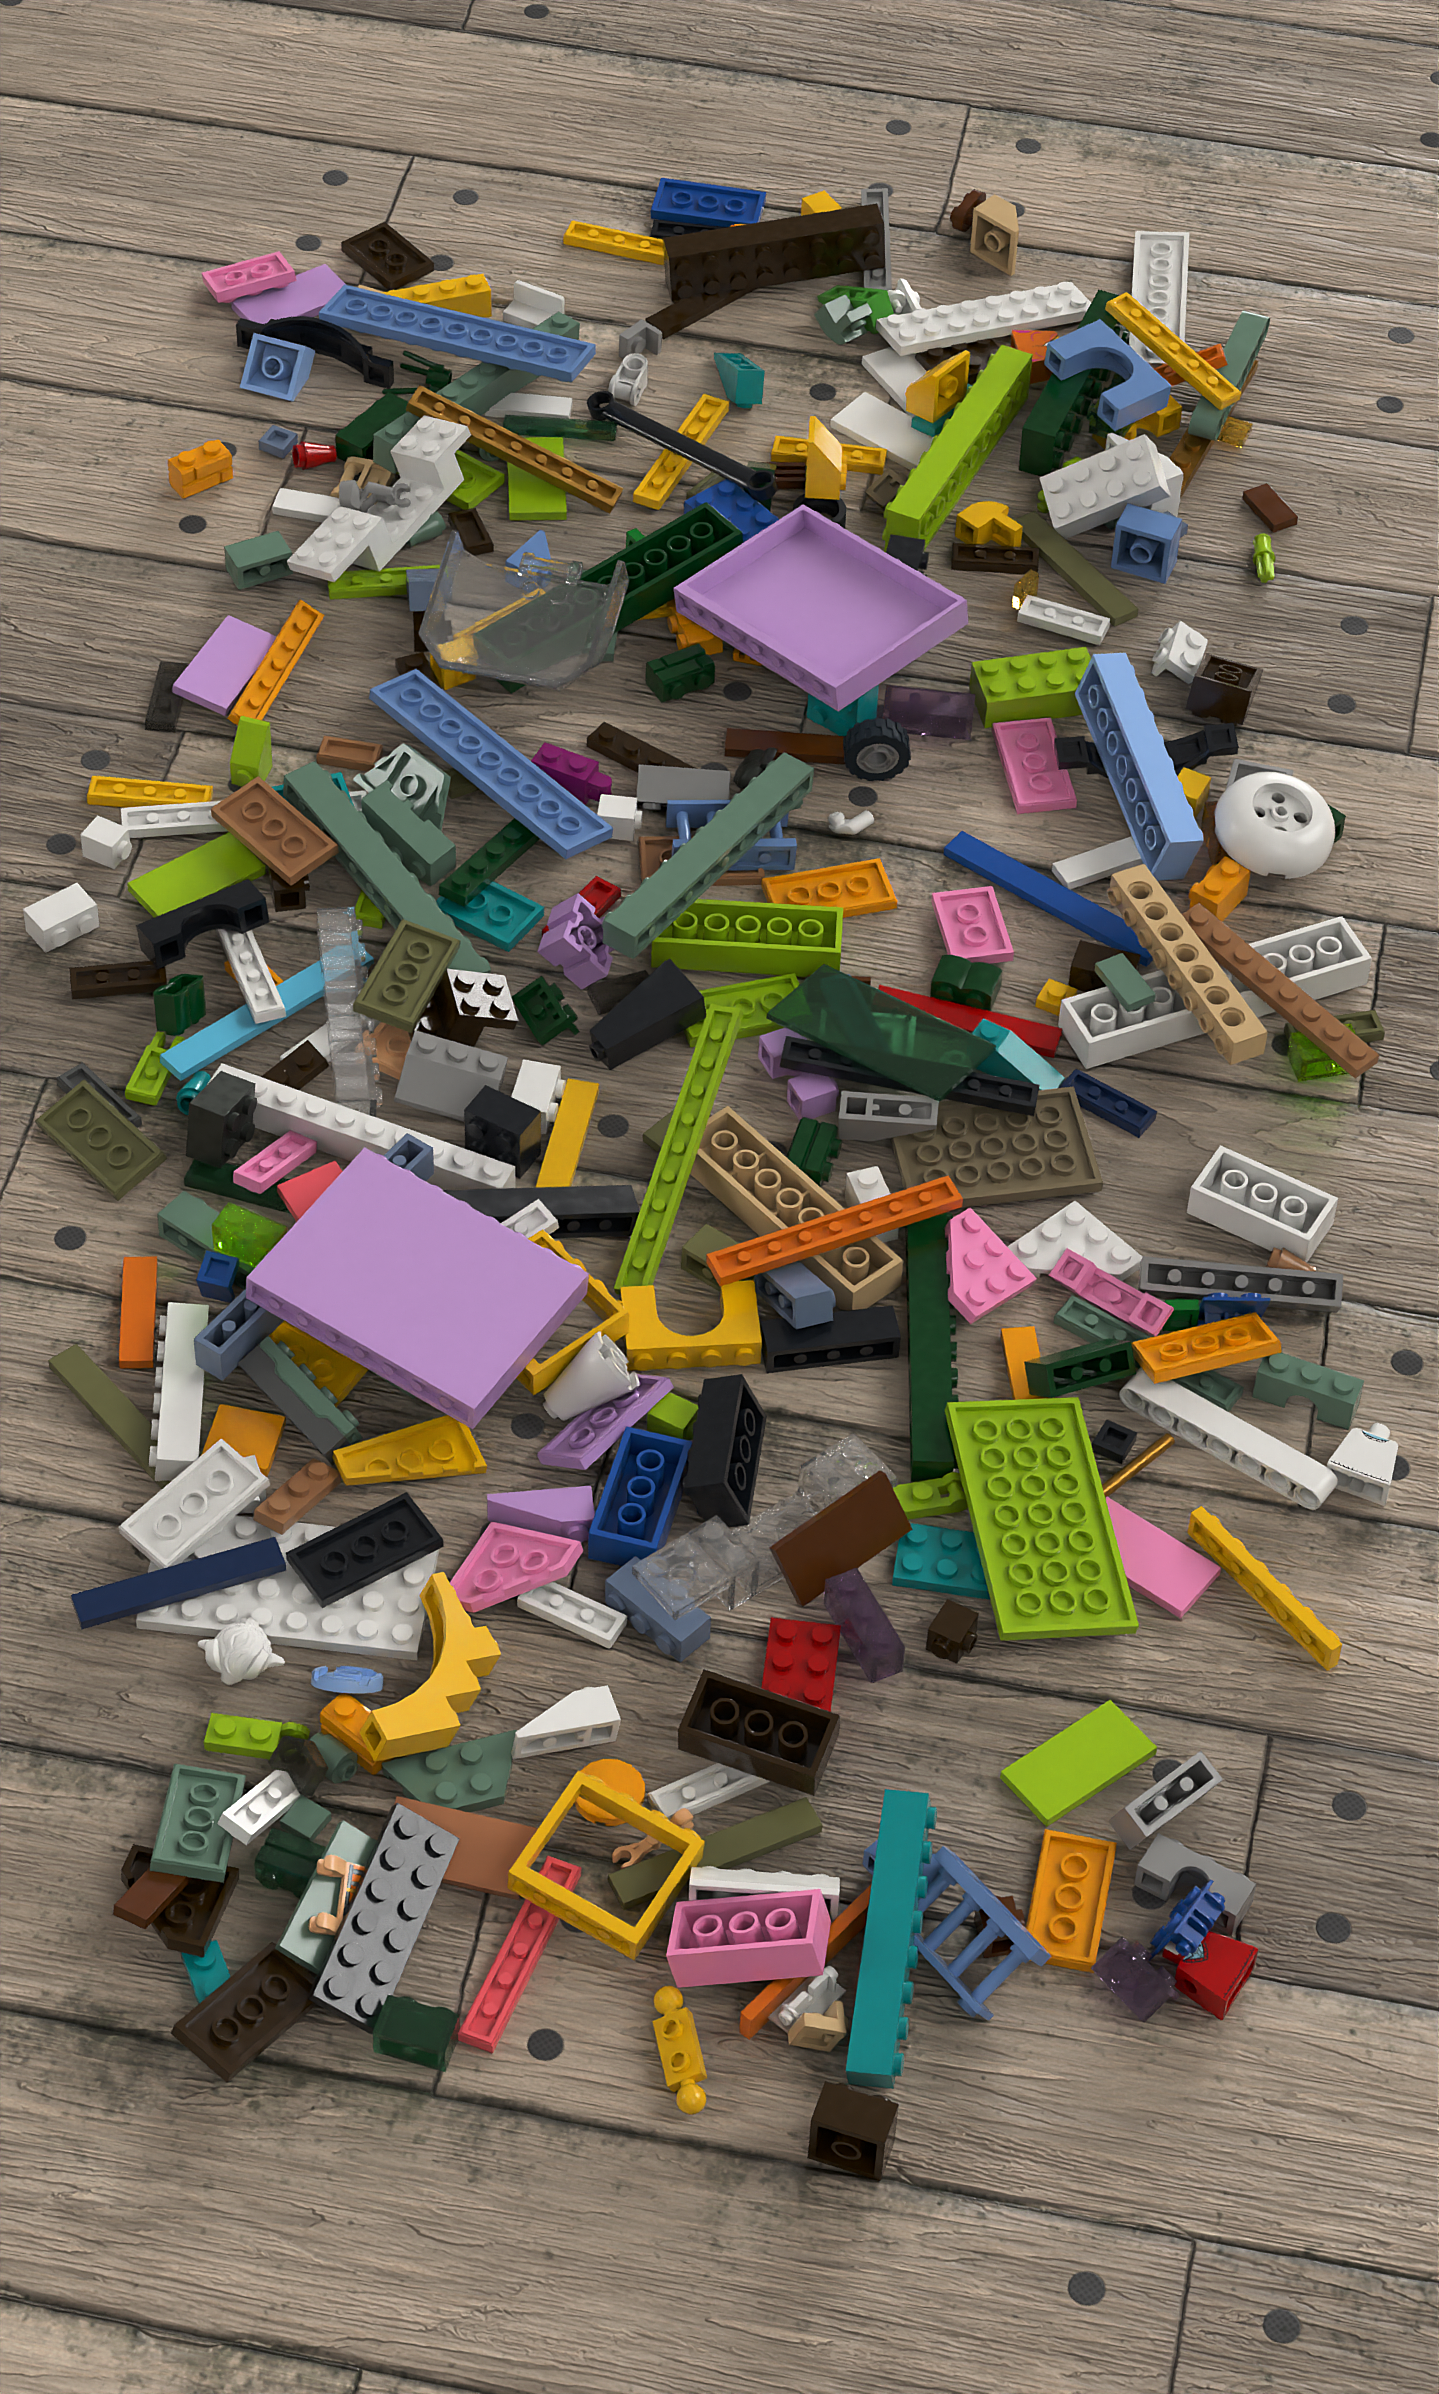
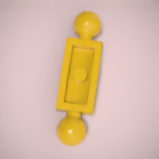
M663 1986L655 1993L653 2002L655 2009L664 2016L652 2022L667 2087L672 2092L678 2091L676 2095L678 2108L686 2114L693 2115L702 2111L706 2105L705 2091L702 2087L695 2084L707 2079L693 2014L687 2007L682 2008L684 2002L682 1993L674 1986Z

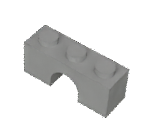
M1159 1833L1138 1863L1134 1882L1135 1886L1167 1902L1170 1895L1177 1888L1197 1886L1201 1889L1208 1881L1213 1880L1214 1882L1208 1890L1211 1893L1217 1892L1225 1898V1909L1213 1926L1230 1935H1233L1252 1905L1256 1883L1250 1881L1244 1874L1233 1872L1217 1864L1211 1857L1200 1855L1184 1847L1178 1840L1169 1839Z

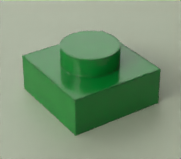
M1198 1299L1165 1300V1303L1172 1306L1174 1311L1162 1327L1163 1331H1179L1197 1326L1199 1316Z

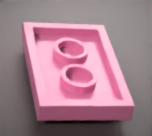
M280 251L201 273L203 283L218 303H230L238 297L245 295H258L263 290L273 287L284 288L289 283L297 281L294 269Z
M993 886L932 893V906L948 955L963 957L972 963L983 962L991 964L1013 961L1014 951Z

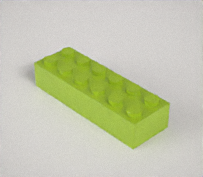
M697 899L652 941L651 967L658 968L664 961L671 959L679 969L768 975L795 973L796 976L808 977V975L839 976L843 907Z

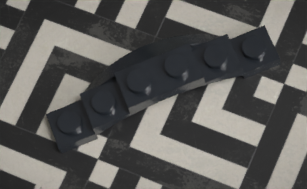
M305 316L287 317L277 320L270 319L265 324L240 318L236 324L238 347L249 350L253 333L303 345L315 350L317 354L339 360L364 375L365 383L390 389L394 383V365L392 360L373 355L371 346L360 344L352 336V333L319 318Z
M1234 723L1205 725L1200 732L1164 742L1168 756L1173 761L1177 776L1183 767L1193 770L1199 765L1207 764L1209 757L1236 755L1239 748ZM1085 736L1054 739L1058 770L1086 767L1087 775L1100 774L1108 778L1095 743L1085 741Z

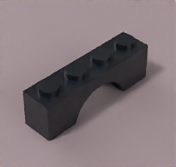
M247 879L140 923L136 927L141 951L159 969L185 958V950L188 943L201 933L216 929H228L243 934L270 921L266 897Z

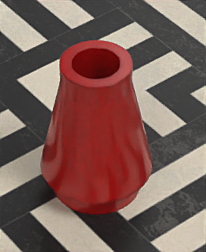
M301 441L298 445H294L292 449L294 466L306 470L329 462H335V446Z

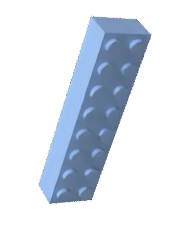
M1093 654L1075 692L1088 729L1143 864L1147 866L1157 881L1184 879L1199 848L1203 844V833L1197 826L1193 816V809L1185 797L1183 785L1175 773L1173 761L1168 756L1164 746V739L1158 732L1154 722V715L1149 710L1144 691L1139 686L1135 676V669L1130 664L1127 654Z

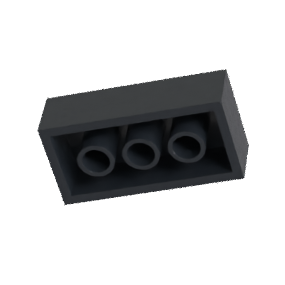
M742 1374L704 1379L702 1393L699 1394L697 1401L699 1408L697 1421L693 1423L692 1448L688 1451V1472L683 1478L684 1492L687 1496H690L696 1506L698 1515L703 1517L710 1530L749 1525L767 1416Z

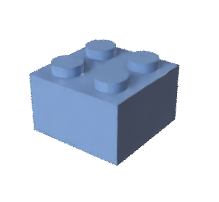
M1127 503L1116 524L1111 568L1165 584L1177 563L1182 519Z

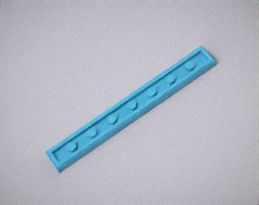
M353 940L276 986L285 1007L286 1017L255 1024L249 1008L245 1004L160 1054V1063L182 1081L368 970L374 964V958Z

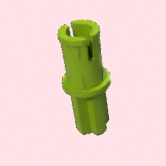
M1264 533L1254 537L1255 553L1253 555V563L1257 568V577L1261 579L1262 583H1267L1268 580H1273L1275 577L1273 564L1276 556L1272 551L1271 537Z

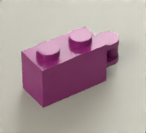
M544 742L531 760L532 763L584 805L590 799L600 802L601 794L612 795V779L608 775L599 772L598 761Z

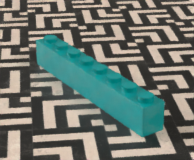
M885 1789L845 2070L848 2083L851 2085L894 2089L895 2077L902 2076L904 2053H899L900 2040H907L909 2018L904 2017L905 2004H912L914 1983L908 1980L910 1968L916 1969L918 1963V1946H913L915 1933L921 1934L923 1925V1911H918L919 1899H925L927 1895L928 1877L923 1876L924 1863L930 1864L932 1858V1841H927L929 1829L935 1830L937 1821V1807H931L929 1793Z

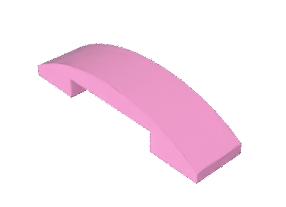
M1068 1248L1049 1274L1056 1282L1120 1321L1154 1337L1158 1335L1174 1311L1172 1306L1147 1292L1144 1294L1097 1268L1093 1262Z

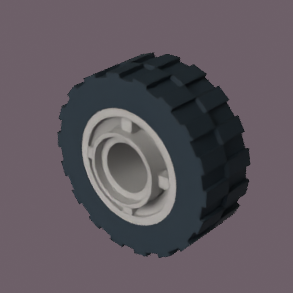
M875 718L871 720L866 719L861 723L858 722L847 731V735L843 738L845 766L852 775H856L861 780L884 781L888 778L892 779L897 774H901L905 767H908L909 760H911L907 730L901 727L900 723L893 722L891 719Z

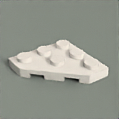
M1073 1201L1007 1246L1027 1269L1038 1278L1040 1273H1051L1067 1248L1093 1262L1097 1268L1121 1281L1140 1269V1261L1142 1259L1138 1252L1076 1201Z

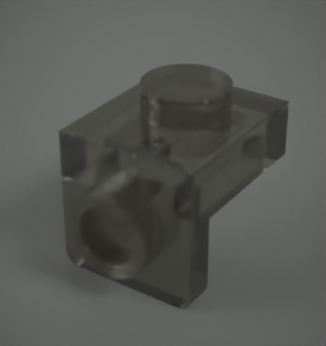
M291 1736L282 1737L268 1761L272 1769L288 1772L299 1794L310 1797L313 1796L319 1784L324 1780L329 1769L314 1741Z

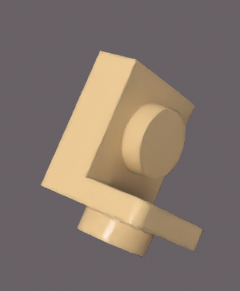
M835 2000L823 2015L814 2012L803 2013L788 2031L789 2045L830 2052L847 2033L848 2019L844 2016L843 2002Z

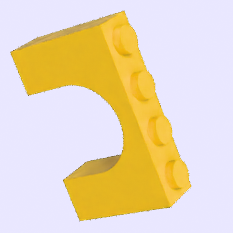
M754 1280L736 1281L721 1286V1322L713 1330L694 1336L675 1333L661 1323L656 1310L654 1285L620 1287V1300L623 1302V1307L629 1312V1333L623 1336L624 1354L629 1361L626 1364L627 1371L761 1364L762 1340Z

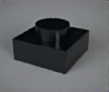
M1106 1419L1092 1442V1450L1096 1454L1122 1464L1136 1442L1137 1432Z

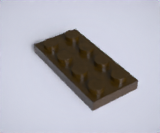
M273 1942L180 2019L171 2031V2034L226 2083L317 2005L307 1999L316 1979L297 1962L276 1950V1944Z

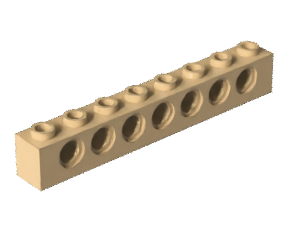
M1141 864L1111 874L1110 888L1107 890L1111 905L1117 907L1123 916L1125 924L1133 929L1140 945L1151 954L1155 966L1164 972L1171 988L1176 990L1182 997L1186 1009L1192 1011L1201 1030L1207 1033L1213 1040L1217 1052L1221 1055L1223 1054L1230 1065L1264 1054L1267 1030L1147 866Z

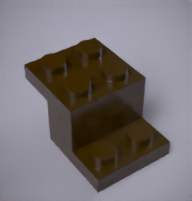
M446 969L413 1032H408L410 1040L412 1041L416 1030L475 1047L484 1027L514 1030L518 1023V1018L505 975Z

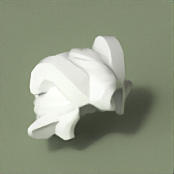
M251 1617L247 1619L241 1618L240 1622L225 1627L212 1640H201L198 1642V1647L205 1650L207 1664L213 1671L221 1673V1681L226 1685H233L243 1679L253 1680L267 1668L282 1666L285 1663L282 1657L272 1653L271 1642L268 1640L267 1635L263 1633L259 1623Z

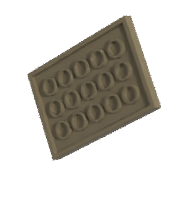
M1074 1087L1039 1090L1034 1116L952 1100L941 1101L938 1106L936 1129L890 1138L904 1190L949 1176L963 1198L962 1207L1102 1191L1103 1187L1101 1174Z

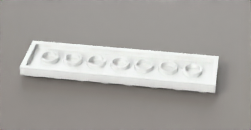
M1135 231L1132 297L1185 342L1189 232ZM1130 332L1129 346L1143 360L1148 362L1153 369L1166 364Z
M1061 282L1058 285L1039 286L1026 291H1013L1010 294L988 296L985 299L966 300L953 305H940L937 308L927 310H915L901 315H889L888 317L876 320V330L900 356L925 352L933 348H945L955 344L971 343L983 339L1012 335V330H1037L1082 321L1091 302L1072 282Z

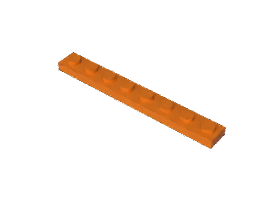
M949 1176L941 1177L708 1253L706 1255V1263L719 1286H723L961 1208L963 1198Z

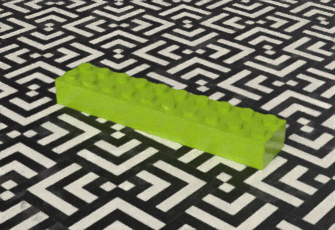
M1001 345L996 354H991L987 367L979 371L975 384L968 387L962 403H957L953 416L945 420L941 433L934 436L928 452L924 451L922 453L919 465L916 469H911L905 485H900L894 501L887 504L884 511V518L887 521L882 534V540L885 541V553L890 535L924 539V551L926 550L1027 401L1033 354L1005 345Z

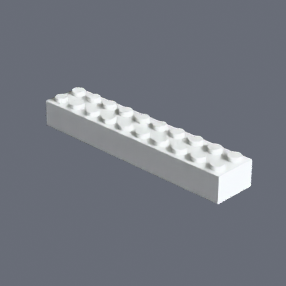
M1343 916L1249 944L1314 1000L1366 985L1368 981L1372 958ZM1218 963L1256 1017L1276 1012ZM1162 970L1142 976L1155 992V1002L1130 1012L1126 1011L1107 986L1061 1000L1058 1026L1063 1029L1062 1033L1085 1069L1204 1034L1197 1018L1192 1011L1186 1009L1182 997L1176 990L1171 988L1168 978Z

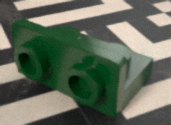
M540 976L511 997L532 1033L542 1046L567 1028L574 1035L580 1032L574 1023L579 1018L568 1003L565 1006L562 1004L561 1000L565 996L555 982L549 985L543 976Z

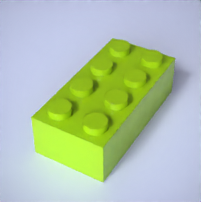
M1079 647L972 662L969 689L984 729L992 728L993 723L1050 717L1051 719L1083 715L1075 692L1091 660L1087 648Z

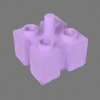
M577 893L552 908L547 922L549 931L543 934L537 952L553 966L556 967L561 964L564 975L582 990L608 975L613 957L608 953L615 949L602 943V922L605 916L599 919L594 914L596 908Z

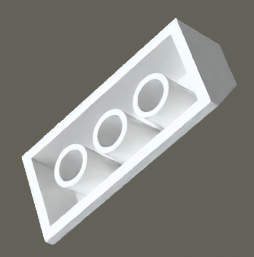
M713 1866L691 1867L689 1901L821 1889L832 1923L838 1915L840 1877H829L825 1874L798 1875L786 1871L769 1873L756 1872L752 1869L726 1870Z

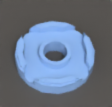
M322 1666L312 1671L311 1685L318 1689L339 1693H375L383 1689L384 1676L372 1669L340 1666L336 1667L334 1672H328V1667Z

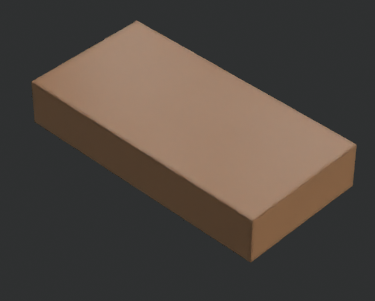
M324 736L317 754V763L368 772L375 767L374 763L381 759L383 745Z

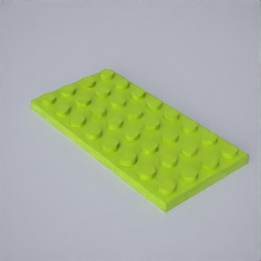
M1079 1397L947 1402L945 1415L1000 1641L1136 1634L1139 1623Z

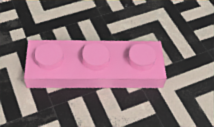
M290 1130L236 1169L233 1173V1183L251 1192L261 1194L314 1155L317 1150V1141Z

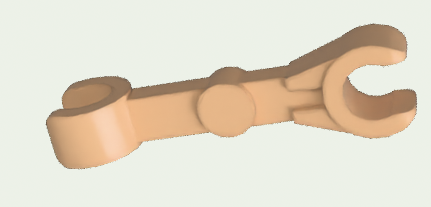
M686 1808L677 1811L670 1819V1822L682 1829L689 1828L692 1830L694 1827L692 1822L693 1815ZM647 1835L639 1843L616 1848L612 1854V1862L616 1863L621 1858L630 1859L629 1862L621 1866V1869L641 1862L647 1853L659 1849L663 1843Z

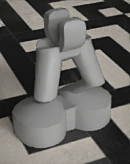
M355 480L341 481L339 485V502L342 507L367 513L368 509L377 501L405 508L410 506V500L407 498L399 499L400 493L410 492V487L404 483L388 487L368 481L364 489H359Z

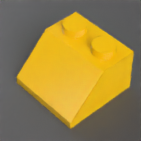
M965 350L941 362L933 369L927 371L917 381L911 383L905 393L907 398L906 411L933 424L956 407L958 402H962L967 391L970 352Z

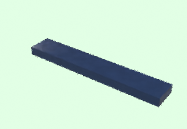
M272 1537L72 1594L71 1601L82 1630L286 1571V1562L276 1537Z

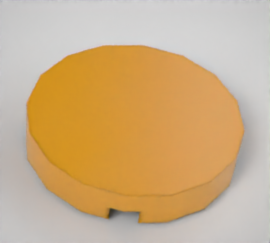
M601 1759L589 1763L580 1770L586 1775L597 1776L607 1787L618 1793L624 1792L631 1795L642 1806L645 1799V1783L640 1772L631 1764L618 1759ZM580 1796L574 1803L577 1811L587 1821L596 1824L597 1821L605 1823V1826H617L626 1823Z

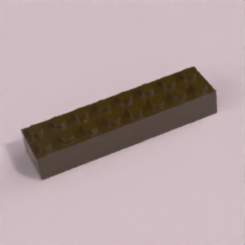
M878 204L663 238L665 282L671 301L675 302L683 298H689L697 293L712 295L724 290H748L884 268L885 230Z

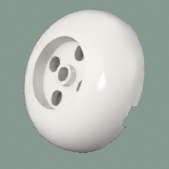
M1259 772L1240 778L1225 790L1214 811L1215 834L1223 849L1237 863L1260 875L1267 876L1268 873L1285 875V879L1308 875L1325 863L1334 844V819L1324 798L1306 782L1284 773ZM1257 813H1261L1263 817H1258Z

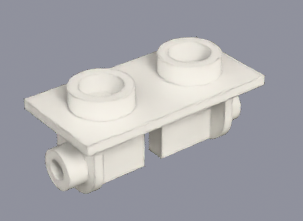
M827 1966L824 1968L823 1975L807 1978L768 2018L788 2033L789 2029L803 2013L814 2012L823 2015L835 2000L838 2001L846 1993V1990L836 1983V1978H838L837 1971L833 1967Z

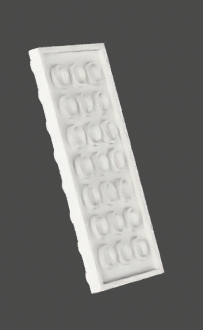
M235 1515L181 1563L276 1537L286 1562V1571L138 1613L136 1618L137 1629L216 1637L225 1627L240 1622L241 1618L247 1619L251 1617L259 1623V1627L263 1629V1633L267 1635L271 1644L418 1661L427 1615L419 1595L430 1576L435 1573L439 1549L322 1608L286 1560V1552L336 1527L296 1522L281 1535L254 1521L253 1517ZM150 1561L148 1573L160 1570L158 1566Z

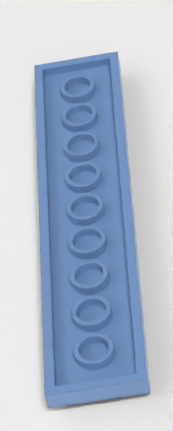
M343 285L319 311L320 320L355 330L359 333H368L384 339L405 342L408 345H418L430 348L433 351H443L455 354L458 357H468L484 363L505 366L513 370H522L537 376L542 375L555 378L562 382L572 383L596 354V344L349 285Z
M414 669L370 689L369 699L564 859H568L612 838V826L419 670Z

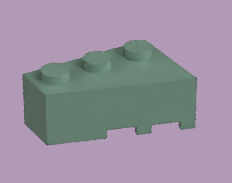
M385 780L361 799L362 813L365 815L371 828L382 835L387 847L399 855L403 866L408 872L414 873L418 880L431 887L456 867V845L429 819L423 822L412 811L414 805L408 799L402 802L391 791L393 785L388 780Z

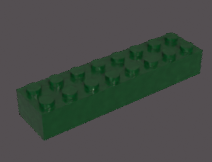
M1098 290L1077 329L1101 319L1128 345L1130 332H1127V329L1105 310L1106 303L1119 295ZM1091 368L1062 381L1052 373L1022 427L1020 471L1042 477L1055 472L1056 469H1061L1065 456L1064 453L1066 451L1070 452L1074 442V435L1080 434L1084 421L1083 418L1085 416L1089 417L1093 400H1098L1102 391V383L1108 382L1111 370Z

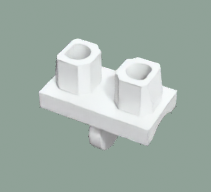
M900 278L896 290L887 291L893 312L896 315L911 313L915 310H926L920 307V297L917 292L911 290L907 280Z

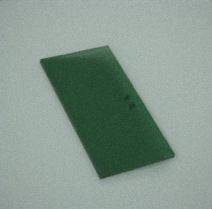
M826 964L818 968L772 1008L766 1017L939 1102L996 1050V1045Z

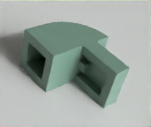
M845 294L824 304L814 316L823 332L836 344L843 345L867 333L864 327L867 324L865 320L873 312L868 303L854 309Z

